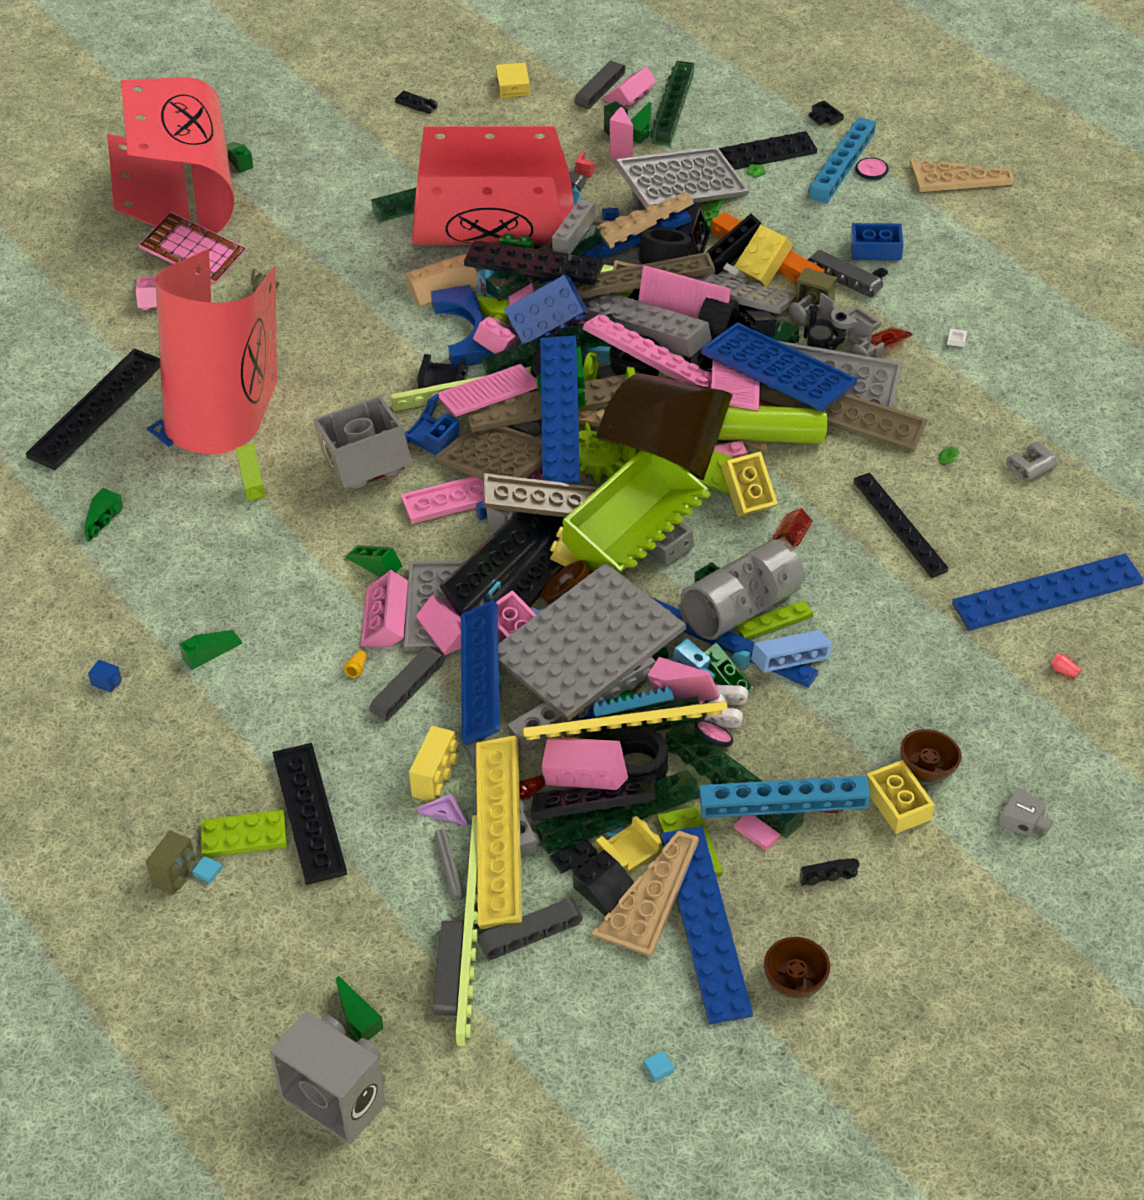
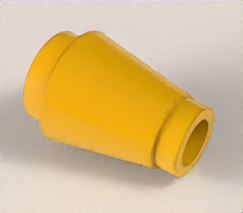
M358 650L344 664V672L347 676L356 678L362 674L367 654L364 651Z

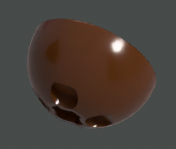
M575 561L557 572L542 589L541 598L548 604H552L589 576L591 570L586 561Z
M921 729L910 732L903 738L900 747L901 760L908 766L915 778L924 782H939L947 779L957 770L962 759L961 750L957 743L949 736L935 730Z
M787 937L775 942L768 949L764 958V971L771 986L780 994L791 998H805L818 992L826 983L830 973V960L825 950L816 942L803 937Z

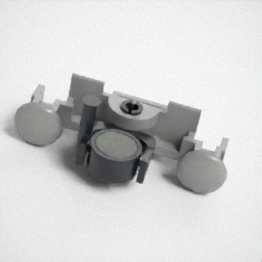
M822 292L820 293V302L817 306L811 304L812 295L810 294L802 298L799 303L789 305V316L795 324L799 326L807 324V316H810L809 325L804 327V338L807 339L808 346L834 350L845 341L846 332L848 334L847 341L853 345L850 350L851 354L875 358L883 355V342L877 346L871 344L872 332L880 328L882 322L858 306L845 313L834 305V300Z

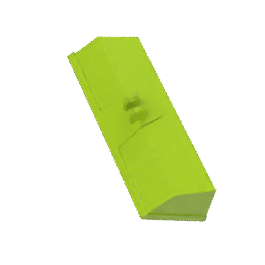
M641 450L563 519L562 524L564 527L561 541L577 560L586 561L591 571L597 570L606 563L617 572H622L626 567H635L638 564L634 560L635 558L642 559L646 557L647 553L644 550L654 549L656 547L654 541H662L666 538L663 532H672L675 529L672 524L682 523L684 519L681 515H690L693 512L690 507L700 506L702 502L699 499L708 498L711 496V493L688 470Z

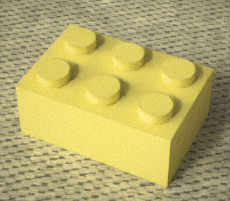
M760 225L734 267L751 280L768 287L793 247V244L787 237Z
M761 452L727 460L721 465L738 518L772 509L778 504Z
M431 726L409 771L412 797L431 802L442 795L444 782L449 780L451 767L457 764L459 754L456 753L458 742L455 740L454 731Z
M903 760L866 774L870 798L895 834L932 820L935 804Z

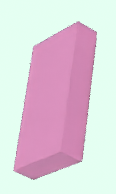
M754 815L742 816L734 824V829L766 851L780 839V833Z

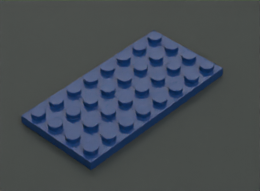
M738 322L703 346L701 354L709 359L716 360L726 367L737 370L738 373L745 374L754 380L766 384L770 388L781 391L784 395L791 396L799 402L806 403L822 412L853 388L858 380L856 377Z

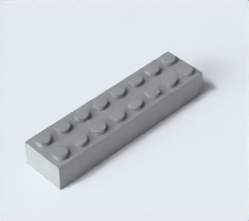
M614 293L597 295L585 305L589 314L585 315V322L598 315H605L609 320L622 324L629 331H635L639 335L655 339L661 347L667 348L670 352L689 358L712 340L709 322Z

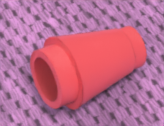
M1059 652L1050 664L1054 671L1074 679L1081 671V668L1070 658Z

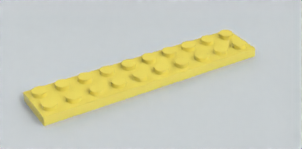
M727 701L519 729L520 736H526V740L540 739V734H546V737L561 736L560 732L566 731V735L581 733V729L585 728L587 732L601 731V726H606L607 729L622 728L621 724L626 723L627 726L642 725V721L645 720L647 724L662 722V718H666L667 721L682 720L683 715H686V718L702 717V713L705 712L706 716L720 715L722 710H727L728 708Z
M514 735L476 743L478 926L480 929L498 927L505 923L522 922L518 739Z

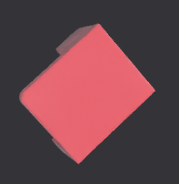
M581 152L575 162L576 174L591 177L596 169V164L585 160V152Z

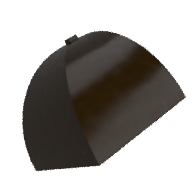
M635 374L626 379L612 396L595 438L656 455L688 470L697 479L704 480L733 395L720 389L648 374Z

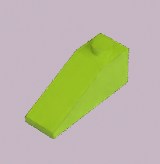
M254 444L236 447L242 485L247 501L265 497Z

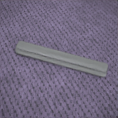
M443 829L436 830L434 833L452 900L463 899V892L446 832Z

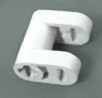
M716 685L720 697L709 700L708 703L727 701V705H743L747 702L748 690L742 686ZM728 708L727 710H722L720 715L706 716L705 714L704 721L715 723L723 728H737L742 724L743 713L738 709Z

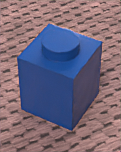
M98 660L88 672L91 685L108 692H112L115 687H118L122 680L119 667L102 660Z

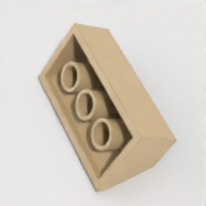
M467 254L405 273L407 289L420 307L432 304L431 291L470 285L472 290L477 289V272L475 268L464 266V259Z

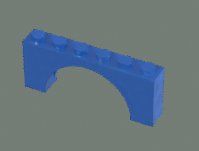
M464 285L431 291V302L435 314L457 315L468 320L474 327L472 333L467 338L458 343L448 345L451 364L460 365L461 358H465V365L468 366L493 362V355L495 354L473 339L484 317L483 313L479 312L480 304L477 301L476 292L472 291L471 286Z

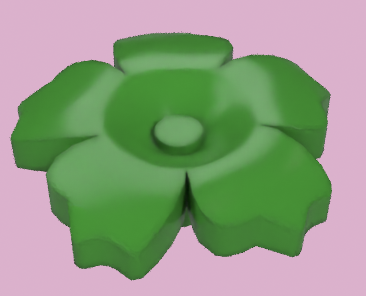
M752 164L746 170L747 174L753 175V177H760V175L766 173L762 164Z
M953 446L942 450L939 454V463L942 465L945 462L952 463L955 461L954 457H957L959 454V450Z

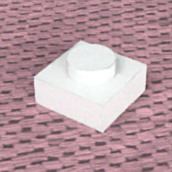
M728 263L723 268L728 272L727 275L730 278L744 279L745 277L740 270Z
M950 328L947 345L964 347L967 331Z

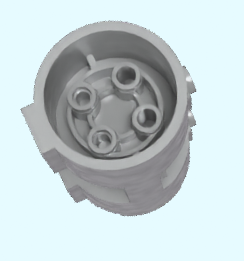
M770 540L686 587L681 594V603L678 604L683 621L687 622L702 638L714 640L801 589V581L804 580V570L795 551L791 552L785 547V542Z

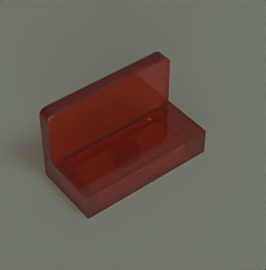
M802 508L787 513L772 538L777 540L785 537L793 547H796L802 541L813 521Z

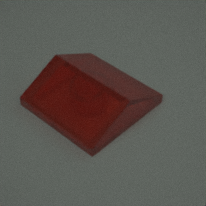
M890 327L873 334L871 344L877 346L883 342L885 349L906 340L912 334L905 330Z

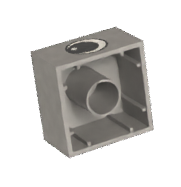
M381 395L313 419L322 454L343 488H361L368 483L369 479L380 475H396L402 471L403 467L412 464L403 426Z
M306 1010L270 1049L280 1097L350 1145L386 1105L383 1090L385 1078L380 1071L379 1065L381 1053L374 1044L364 1038L359 1039L356 1043L345 1036L343 1026L329 1015H324L322 1019H319Z

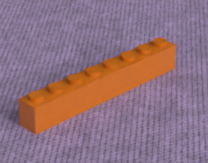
M724 211L711 220V234L722 239L741 221ZM790 250L777 273L797 284V279L805 268L825 273V270Z

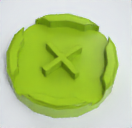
M589 352L586 356L583 367L584 382L597 379L599 362H596V358H599V356L595 352Z

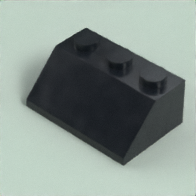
M700 205L685 208L691 216L692 222L677 227L675 230L682 231L691 237L690 255L704 253L711 231Z

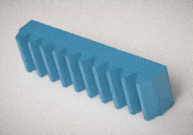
M667 686L664 692L658 688L657 694L650 690L649 696L642 692L640 698L637 694H634L633 699L627 695L625 701L618 697V703L611 699L609 705L603 701L602 706H599L596 702L592 715L593 718L648 711L673 705L674 697L672 690Z

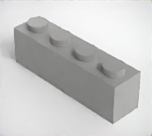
M578 200L552 236L553 252L572 253L595 220V203Z

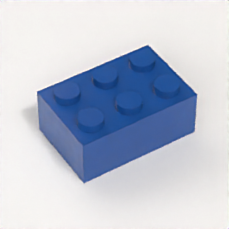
M852 223L850 236L852 260H902L904 244L901 224Z

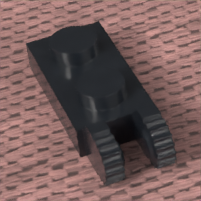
M404 90L395 98V103L431 114L432 110L438 107L436 100L426 99Z
M847 858L801 867L799 881L801 886L807 884L816 885L826 880L835 881L840 877L851 879L857 876V868H859L860 863L855 858Z

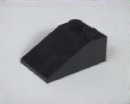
M605 850L601 851L573 873V888L605 916L611 913L619 903L618 901L634 883L621 864Z

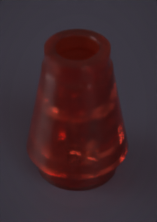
M539 775L519 781V798L522 800L531 799L534 793H538L546 786L544 777Z

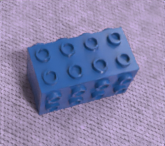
M566 275L557 278L504 308L522 344L529 347H536L541 344L540 338L554 337L557 335L556 331H564L570 328L572 322L577 321L578 323L586 319L585 315L589 314L571 278Z

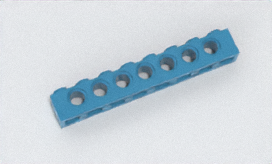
M858 117L852 123L851 129L846 132L844 139L840 140L839 146L833 151V155L829 156L826 165L822 166L821 172L816 175L815 181L810 184L808 189L810 199L828 204L874 136L876 121Z
M867 776L699 785L701 818L868 809L870 802Z

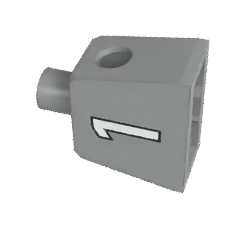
M1018 787L1002 811L998 826L1032 836L1037 827L1049 832L1053 820L1044 817L1045 803Z

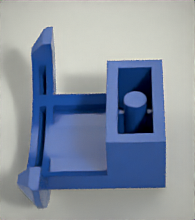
M438 394L428 399L420 418L408 431L404 432L407 444L411 442L434 455H437L459 436V420L445 413L438 420L432 417L438 403Z

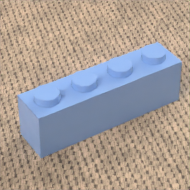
M820 630L754 643L751 660L763 672L829 659L832 642Z

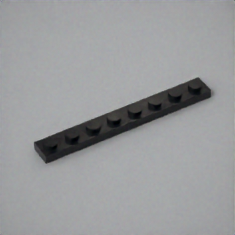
M869 472L855 477L853 483L929 576L934 578L948 572V566Z

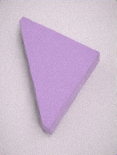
M452 794L416 807L419 814L462 826L467 825V820Z

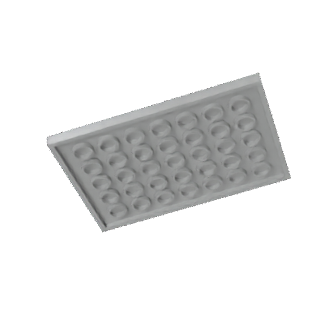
M605 563L498 644L499 664L562 717L570 721L686 629V624Z

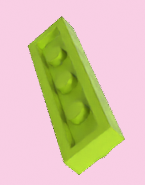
M805 600L746 620L738 625L736 630L741 637L751 640L813 618V612Z

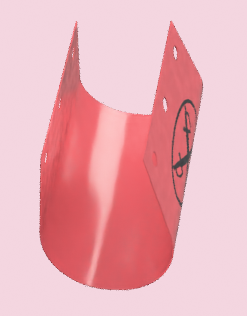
M189 77L121 80L126 138L107 133L114 210L155 227L170 212L190 220L183 163H190L198 225L215 233L219 232L227 225L234 209V193L221 104L217 92L206 82ZM140 87L143 91L136 92L133 88ZM142 115L145 116L146 119L138 120L136 116ZM119 144L125 145L127 150L121 149ZM121 173H127L130 178L123 177ZM124 202L131 203L133 207L125 206Z
M424 126L417 178L412 246H471L474 241L500 244L498 239L504 236V234H512L514 238H520V236L530 237V240H534V246H552V236L574 207L569 170L555 126ZM443 134L445 138L439 139L436 138V135ZM486 134H493V135H495V137L492 138V139H489V138H486L485 135H486ZM536 134H543V135H545V137L542 138V139H539V138H536L535 135H536Z
M208 248L161 270L155 278L163 421L166 435L177 446L201 454H221L243 446L254 437L260 427L277 383L276 278L274 265L252 295L237 301L211 303ZM201 265V272L196 275V268Z

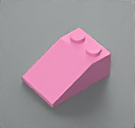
M156 276L137 278V307L142 308V310H151L152 307H157Z
M487 317L480 322L473 337L475 341L500 358L521 343L515 329L499 318Z
M659 657L647 675L656 694L658 688L662 692L665 691L667 686L672 690L674 704L713 700L720 697L710 672Z

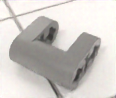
M1038 442L1027 447V454L1033 459L1030 463L1018 453L1006 459L1007 466L1025 482H1029L1057 466L1055 456Z

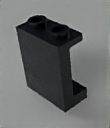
M424 354L417 376L418 389L465 380L464 375L467 376L468 365H465V358H461L460 365L433 363L431 355Z

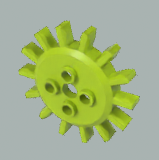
M585 423L583 431H579L580 480L586 473L593 475L595 483H599L601 475L606 474L610 478L625 465L622 448L618 443L605 442L595 438L597 432L591 431L589 423Z

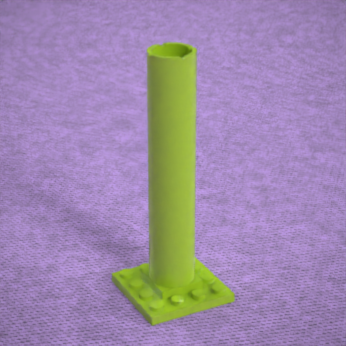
M627 367L625 380L635 375L634 368ZM729 406L718 440L823 444L827 434V414L825 410L822 412L814 408L759 406L757 411ZM621 444L624 463L626 464L637 452L636 448Z

